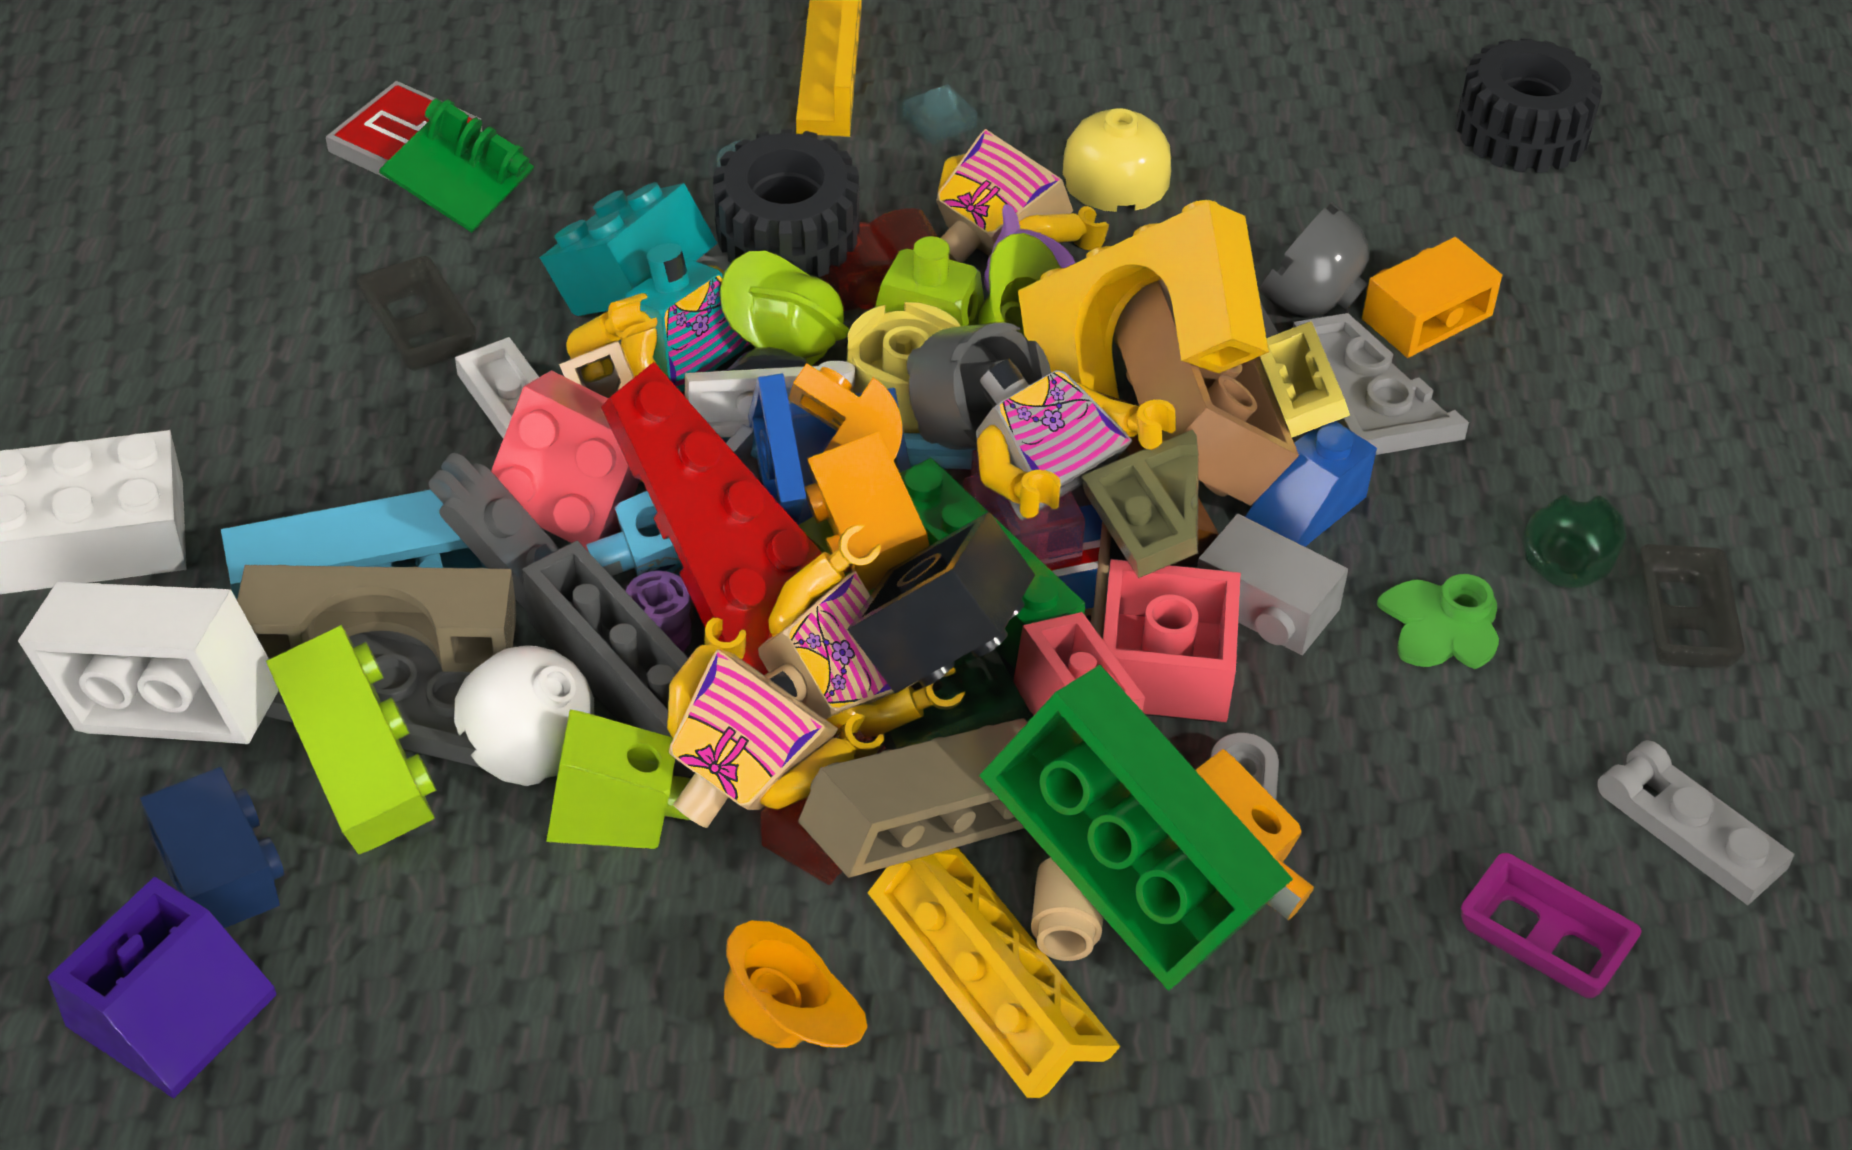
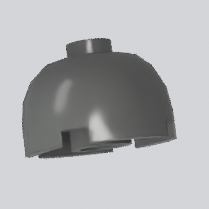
M1330 202L1328 207L1324 208L1289 247L1284 254V259L1280 263L1282 267L1278 271L1271 270L1258 292L1277 307L1299 317L1312 318L1323 316L1337 304L1347 310L1368 285L1360 277L1369 260V246L1362 229L1346 212L1335 203Z

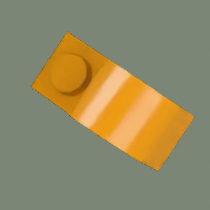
M806 363L793 382L788 400L837 431L824 452L880 431L894 461L902 440V420L899 408L886 387L873 377L862 395L858 397L851 392L853 389L851 383L836 371L827 367H822L818 371Z

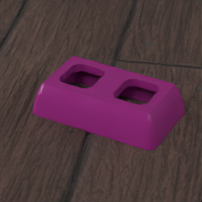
M1501 853L1497 856L1461 905L1463 924L1469 932L1588 999L1596 997L1604 990L1641 935V928L1638 924L1510 853ZM1503 901H1514L1538 916V923L1526 939L1490 919ZM1574 935L1599 949L1601 958L1589 974L1552 954L1563 937Z

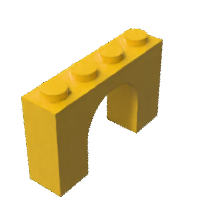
M1212 200L1192 202L1182 209V213L1168 220L1139 227L1130 238L1113 246L1095 248L1087 253L1085 259L1066 268L1052 269L1043 273L1039 281L1018 290L1024 337L1028 341H1036L1043 349L1048 359L1051 373L1055 370L1064 371L1075 382L1094 391L1119 399L1112 355L1113 335L1117 321L1124 307L1139 290L1150 283L1163 280L1172 301L1181 361L1219 374L1269 353L1245 216Z

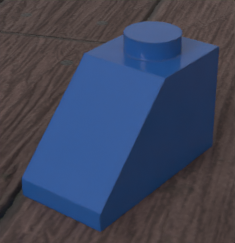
M1337 421L1309 431L1294 443L1299 454L1298 458L1254 502L1245 516L1246 518L1305 547L1366 498L1377 447Z

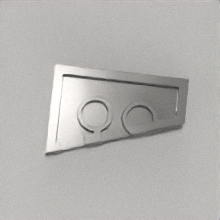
M1349 313L1293 323L1294 328L1312 321L1350 413V416L1337 420V422L1377 447L1376 455L1465 440L1469 422L1456 410L1447 413L1433 401V389L1421 378L1418 377L1410 380L1392 363L1393 353Z

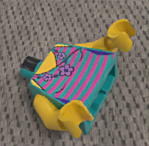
M667 243L658 245L647 253L646 256L652 276L627 292L624 297L627 298L640 293L647 294L648 298L640 303V310L646 321L657 318V326L654 329L622 338L621 347L634 377L655 362L682 393L685 391V373L712 372L751 344L730 327L722 311L719 291L725 271L718 266H707L684 258L681 246Z

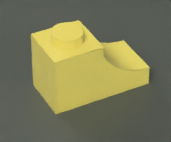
M1312 321L1267 338L1269 353L1259 357L1291 437L1350 416L1344 396Z

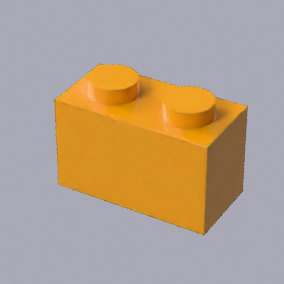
M1453 237L1433 248H1426L1418 255L1392 268L1383 269L1371 277L1366 289L1367 295L1362 320L1404 356L1409 358L1492 316L1502 274L1457 237Z
M880 431L807 458L813 483L805 486L806 498L816 523L828 520L834 533L833 536L826 538L830 555L839 549L838 542L844 530L853 525H865V527L859 532L852 534L849 538L847 545L851 555L856 558H862L876 545H881L879 555L867 565L851 564L843 570L844 573L856 571L867 591L876 588L889 569L929 547L927 532Z

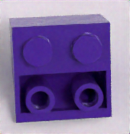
M155 876L48 976L65 1027L173 1099L277 995L272 983L209 910Z

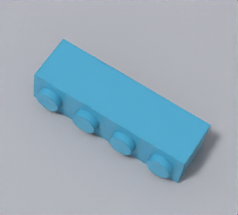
M431 490L221 529L231 589L236 600L245 565L421 568L487 567L443 520L439 513L443 503Z

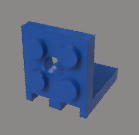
M783 373L761 376L757 378L748 413L750 428L753 427L758 454L756 464L759 480L791 518L800 525L813 517L805 493V486L813 483L807 458L823 453L837 431L796 404H789ZM895 388L887 389L899 408ZM856 393L855 395L860 397L862 393ZM903 426L900 448L894 460L899 473L910 468Z

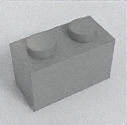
M1237 514L1199 557L1197 566L1200 569L1241 573L1238 623L1256 631L1267 642L1274 645H1283L1300 655L1307 651L1340 610L1348 568L1240 514Z

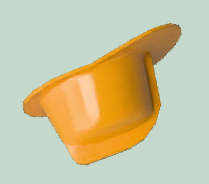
M751 920L736 926L727 939L726 957L730 970L724 985V1002L729 1015L740 1028L754 1038L760 1039L775 1048H793L802 1041L824 1047H848L862 1039L867 1029L865 1012L852 994L829 971L822 958L807 941L790 929L770 921Z

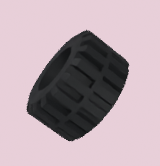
M1520 38L1519 41L1506 39L1499 41L1498 45L1489 44L1481 49V53L1473 55L1467 67L1456 121L1457 132L1461 133L1460 139L1465 146H1474L1472 153L1480 158H1485L1486 156L1492 158L1491 164L1501 168L1504 164L1514 166L1513 171L1525 172L1526 168H1534L1536 173L1548 172L1549 166H1553L1557 170L1568 167L1569 161L1576 162L1583 155V151L1587 150L1603 89V85L1600 84L1601 77L1598 71L1591 69L1592 64L1585 57L1576 56L1575 51L1567 47L1556 46L1555 43L1545 40L1541 42L1534 41L1532 38Z
M780 129L778 134H770L768 131L757 133L756 139L752 141L743 139L735 144V151H726L720 158L721 166L715 167L713 174L715 228L720 250L722 253H728V261L730 263L749 251H768L784 258L808 275L814 274L819 278L829 273L830 265L837 267L842 265L847 260V252L854 251L857 245V235L860 234L859 173L857 167L852 166V157L846 150L838 151V143L829 138L819 140L817 139V133L805 131L803 134L793 133V129Z

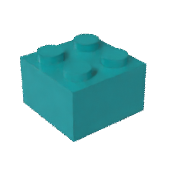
M655 182L638 189L629 196H626L623 190H620L602 198L593 206L596 212L594 216L586 222L585 220H579L560 230L554 236L557 244L539 258L572 314L580 316L608 311L611 302L624 299L627 292L650 278L652 275L646 255L652 248L667 243L678 244L681 246L684 258L697 261L718 243L684 183L660 188L658 183Z

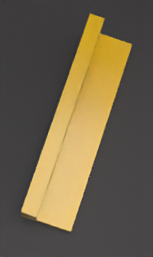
M809 0L796 116V134H803L805 131L817 133V135L850 137L862 0Z
M958 847L889 866L867 892L1027 1098H1041L1048 1094L1074 1061L1104 1062L1110 1059L1119 1049L1120 1045L1046 954L1040 951L1037 943Z

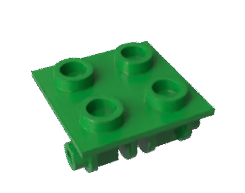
M435 98L425 111L424 116L429 121L379 169V173L472 233L533 171L534 166L529 163L530 159L523 154V147L518 144L514 145L496 134V130L491 126L481 132L482 121L475 117L467 123L469 115L455 107L454 102L449 99L442 102Z

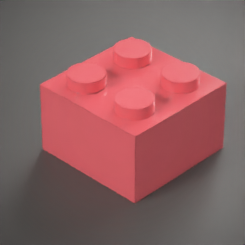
M551 370L523 387L491 472L542 529L570 543L578 540L588 551L586 544L617 534L620 531L615 507L620 502L634 497L640 479L634 478L601 409V406L608 398Z
M1110 559L1102 639L1144 695L1145 701L1142 711L1144 714L1227 723L1236 673L1241 573L1169 565L1138 578L1128 561Z

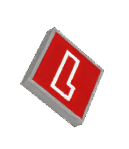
M395 81L326 136L328 152L386 178L379 173V169L429 121L424 116L425 111L435 98ZM463 111L464 113L469 115L467 123H469L473 118L477 117L466 111Z

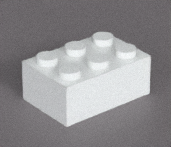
M170 430L0 451V594L52 588L56 582L90 583L186 570L183 480Z
M56 582L18 640L74 730L88 734L249 744L279 691L266 663L269 658L230 589Z

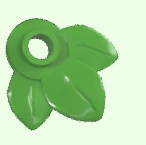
M1458 574L1447 579L1441 586L1423 580H1411L1390 588L1378 598L1377 606L1382 611L1405 624L1401 629L1397 650L1400 659L1406 663L1421 667H1431L1442 664L1454 655L1464 665L1477 669L1488 663L1495 656L1499 645V637L1492 623L1497 612V602L1491 586L1480 577L1470 574Z

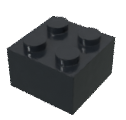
M987 512L889 569L847 630L894 693L917 681L923 687H926L945 676L953 668L955 660L969 652L975 658L981 657L995 649L1005 640L1008 635L1005 627L1009 620L1025 606L1022 597L1035 574L992 514Z

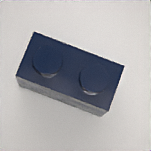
M222 767L140 798L151 837L175 889L209 910L223 928L280 906L274 882L275 879L285 875L280 857L270 837L257 840L252 829L259 827L260 823L252 800L245 788L233 792Z

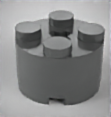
M999 322L946 328L929 337L921 347L913 349L907 360V371L910 376L909 396L913 413L918 422L920 435L931 444L937 443L949 449H977L976 430L992 408L997 405L980 383V379L991 368L1006 359L1012 361L1029 385L1051 373L1048 359L1036 341H1028L1026 337L1017 331L1021 328L1011 323Z

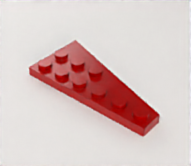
M653 362L610 396L601 406V409L634 478L643 481L658 512L653 519L663 540L670 538L684 567L679 574L704 627L706 628L707 622L712 618L723 619L722 633L718 639L721 642L735 640L739 632L744 629L746 631V646L742 660L761 674L766 675L769 671L759 657L758 648L772 637L768 619L781 589L787 580L822 554V552L657 364Z

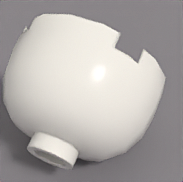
M538 646L507 648L476 667L464 679L455 697L454 723L459 736L466 731L469 741L476 748L471 756L481 768L502 781L529 786L539 784L545 778L558 775L569 711L571 709L594 715V697L587 679L576 665L555 650Z

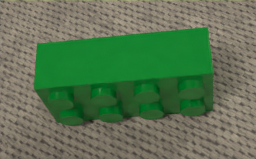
M1098 665L1056 691L979 775L1168 991L1208 959L1293 880L1288 872L1101 665Z

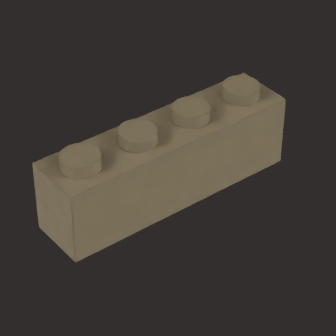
M1022 718L993 726L988 725L977 730L944 738L938 737L928 742L895 750H885L879 754L842 763L836 762L826 767H821L811 783V792L798 822L848 878L1023 829V825L979 775L1028 722Z

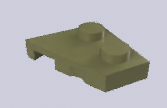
M1193 430L1168 439L1153 450L1144 449L1082 475L1085 495L1138 578L1198 553L1199 451L1197 435Z

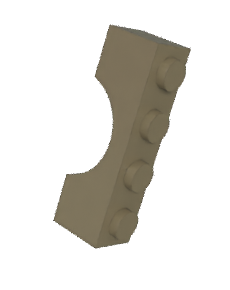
M245 565L237 602L269 659L342 625L348 637L370 631H393L414 637L432 650L443 672H472L476 667L503 649L513 648L517 617L512 569Z

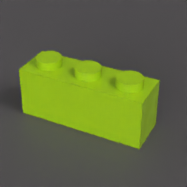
M342 625L266 661L342 833L358 855L377 848L435 819L425 797L436 791L435 785L420 755L417 753L407 758L399 739L410 734L394 699L391 697L382 702L380 701L373 683L384 677L367 642L355 647Z

